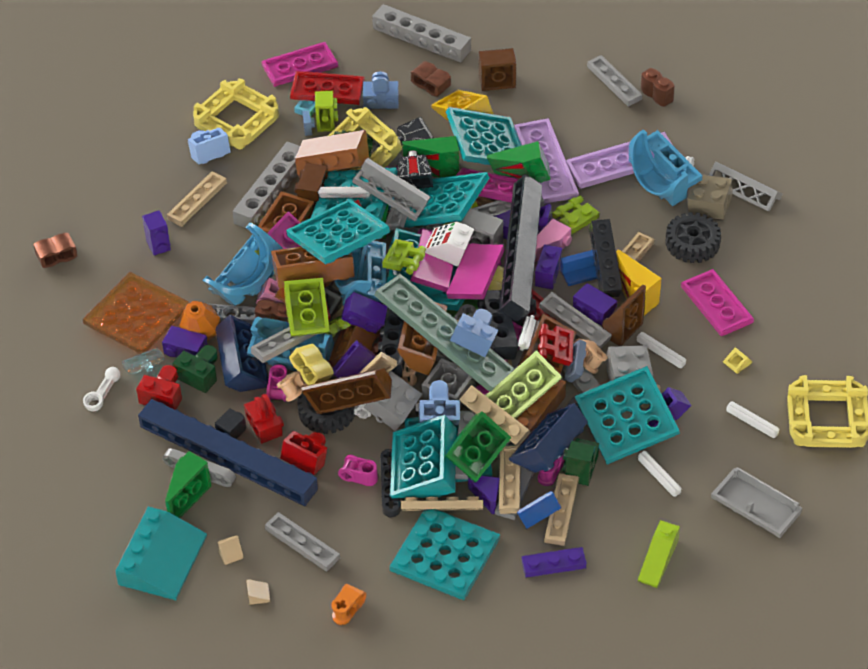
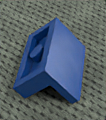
M592 250L561 258L560 271L568 286L597 279Z
M550 491L517 511V514L526 529L561 509V506L554 493Z

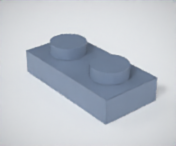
M578 340L573 343V361L570 366L566 365L564 380L570 383L580 378L584 372L585 341Z

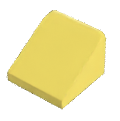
M735 347L723 363L738 374L748 367L752 361Z

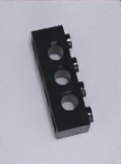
M610 219L593 220L589 226V234L598 288L612 298L619 297L622 285Z
M487 290L484 299H478L477 307L491 313L492 320L489 326L498 330L490 349L504 360H515L519 346L512 318L499 311L501 290Z
M388 308L384 322L385 327H381L380 338L382 342L378 343V353L383 352L395 359L397 366L391 371L400 378H403L405 361L397 349L404 320Z

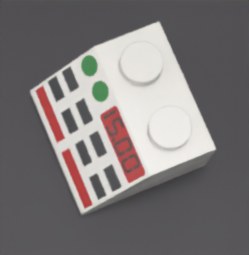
M459 222L436 227L425 247V253L458 267L474 229Z

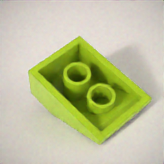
M323 278L284 281V295L291 337L330 333Z

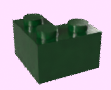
M579 438L571 441L570 447L564 451L563 460L565 462L563 472L566 475L579 476L578 484L589 486L599 456V443Z

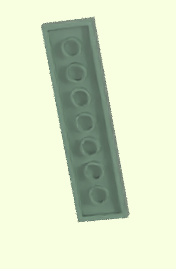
M401 274L376 290L374 295L489 392L515 370L492 349H489L486 357H483L450 341L458 321Z

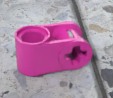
M280 364L274 365L270 369L267 396L270 401L272 399L287 402L286 395L281 388L277 387V384L287 376L286 367Z
M563 456L554 461V466L550 470L539 472L538 482L541 485L551 486L555 483L565 462Z
M347 455L344 459L343 467L338 471L339 477L345 481L365 486H373L378 482L376 463L354 455Z

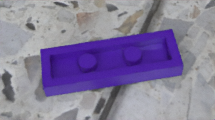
M583 547L521 556L525 578L587 568Z

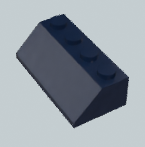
M229 315L215 329L225 386L239 392L267 388L269 380L265 362L262 363L258 358L247 354L252 338L250 330L252 325Z
M575 403L552 411L543 418L508 459L510 462L535 473L542 470L548 471L554 466V461L563 456L565 448L570 446L571 441H574L573 439L584 431L583 427L588 421Z

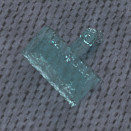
M154 348L122 361V364L129 374L139 373L145 368L148 376L156 378L154 366L159 365L165 358L158 348Z

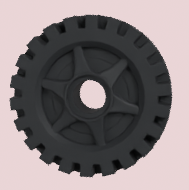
M688 212V216L683 213L681 217L676 216L675 219H672L667 226L668 252L670 251L672 256L676 255L678 260L683 258V262L690 260V263H694L697 260L698 263H702V259L708 261L709 257L713 258L720 248V226H718L716 221L713 222V218L707 219L705 214L701 217L700 213L697 212L696 215H693V212Z
M302 392L299 396L297 403L300 420L311 431L315 429V432L320 433L323 430L324 434H328V430H331V433H336L337 428L339 431H342L343 425L347 428L350 422L354 420L355 406L317 414L304 393Z

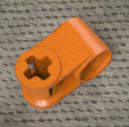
M345 584L332 602V610L334 611L333 621L338 625L349 623L358 609L363 606L366 592Z

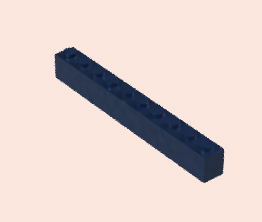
M151 399L138 414L141 428L215 464L228 468L234 473L302 506H306L318 491L317 477L313 474L306 473L295 465H289L278 457L270 456L261 449L249 446L246 442L239 441L227 433H222L211 425H205L194 417L186 416L181 411L174 410L162 402Z

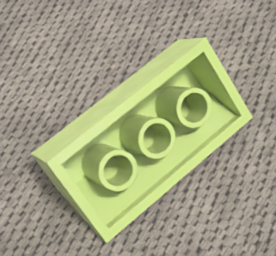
M535 351L485 396L516 419L554 386L562 376Z

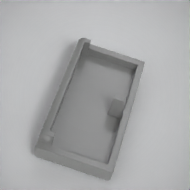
M738 467L734 468L711 493L712 499L729 507L734 512L739 513L778 538L782 537L802 513V507L799 506L797 501Z

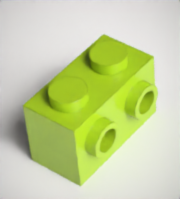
M333 91L315 92L317 132L333 131L335 129V122H338V111H334V109H337V98H333Z

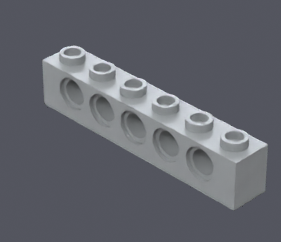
M382 4L372 16L373 29L460 63L471 51L470 37Z
M290 142L284 144L232 211L234 224L244 228L249 223H253L256 226L259 225L280 192L287 189L292 179L297 176L295 157L300 148L299 145Z

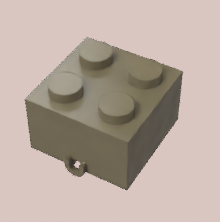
M703 175L702 181L696 183L691 188L688 196V212H693V215H696V212L700 213L701 217L703 214L708 215L707 219L711 217L724 220L733 195L732 179Z

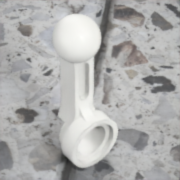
M108 368L97 392H89L84 396L83 403L87 410L95 412L101 409L113 383L120 378L121 374L118 368ZM91 401H99L94 406L89 405Z

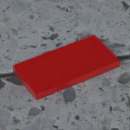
M296 71L290 99L315 101V92L333 91V98H337V103L360 105L365 77Z

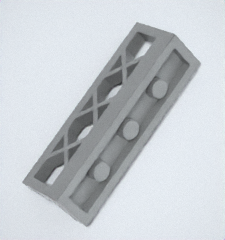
M369 158L365 160L361 170L352 181L414 221L422 213L430 199V196ZM360 177L366 178L369 182L362 181ZM376 187L382 188L384 192L378 191ZM392 197L398 198L400 202L394 201ZM408 207L414 208L417 212L410 211Z
M716 161L708 175L714 176L718 170L722 172L723 178H727L726 175L730 176L729 179L738 180L739 187L733 189V194L769 212L775 200H780L783 195ZM750 186L753 187L755 195L746 197L744 189ZM765 194L771 196L767 206L761 204L759 196Z

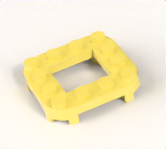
M238 78V81L226 83V80L220 82L221 88L204 103H196L193 111L194 125L201 131H211L220 127L228 135L229 146H233L236 149H243L245 145L250 144L279 117L276 98L272 94L266 97L247 87L245 80ZM234 100L257 112L242 126L237 124L235 127L215 116Z
M368 108L348 110L346 112L348 117L328 136L334 135V131L342 132V129L352 132L360 131L361 129L366 130V133L380 145L369 159L385 168L402 150L399 138L392 129L373 115Z
M807 375L800 376L799 380H796L791 385L789 384L787 395L789 430L794 443L797 446L853 448L865 446L868 440V389L866 385L863 386L855 381L852 376H846V381L807 380ZM808 400L846 401L849 427L812 426L809 417Z

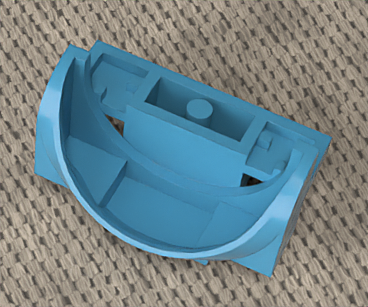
M643 129L631 140L628 161L632 164L637 180L645 190L660 197V199L665 198L672 206L686 199L688 188L702 181L703 175L658 130L647 136V132Z
M249 223L246 226V229L252 233V236L217 279L213 281L209 276H206L202 280L209 286L208 290L213 294L220 295L230 305H239L245 299L246 294L254 296V294L257 295L262 290V285L268 278L274 275L271 251L283 248L265 231L253 223Z
M372 241L366 246L351 252L354 264V277L347 280H335L341 297H343V306L345 300L353 292L381 302L374 295L376 290L386 284V268L382 267V261L386 256V243Z
M256 317L250 329L252 338L247 354L255 357L251 353V347L288 328L289 323ZM327 333L317 334L268 360V365L280 364L288 370L298 371L292 365L290 355L296 348L309 344H314L320 350L323 359L329 361L334 346L333 337Z

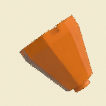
M192 301L186 305L179 326L182 329L206 335L208 341L216 336L215 329L221 323V319L212 305Z

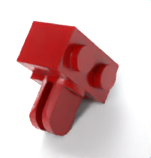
M165 365L161 368L156 378L144 375L136 388L139 404L147 405L153 399L177 410L182 401L180 384L176 383L178 379L177 369L172 365Z
M267 394L261 395V398L255 397L254 401L244 404L245 417L261 444L283 436V420L281 416L276 415L275 406L270 402Z
M293 431L283 440L280 459L295 465L307 473L315 475L325 464L327 447H325L326 437L318 432H312L309 436L306 434L303 436Z

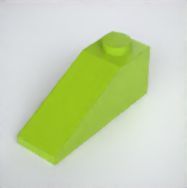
M660 520L649 546L638 582L658 588L679 541L680 526Z

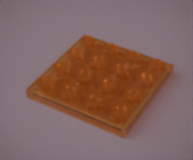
M129 272L83 318V324L144 355L182 316L189 301Z

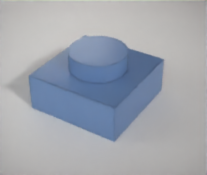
M310 110L303 111L305 136L312 135V128H315L314 117H310Z

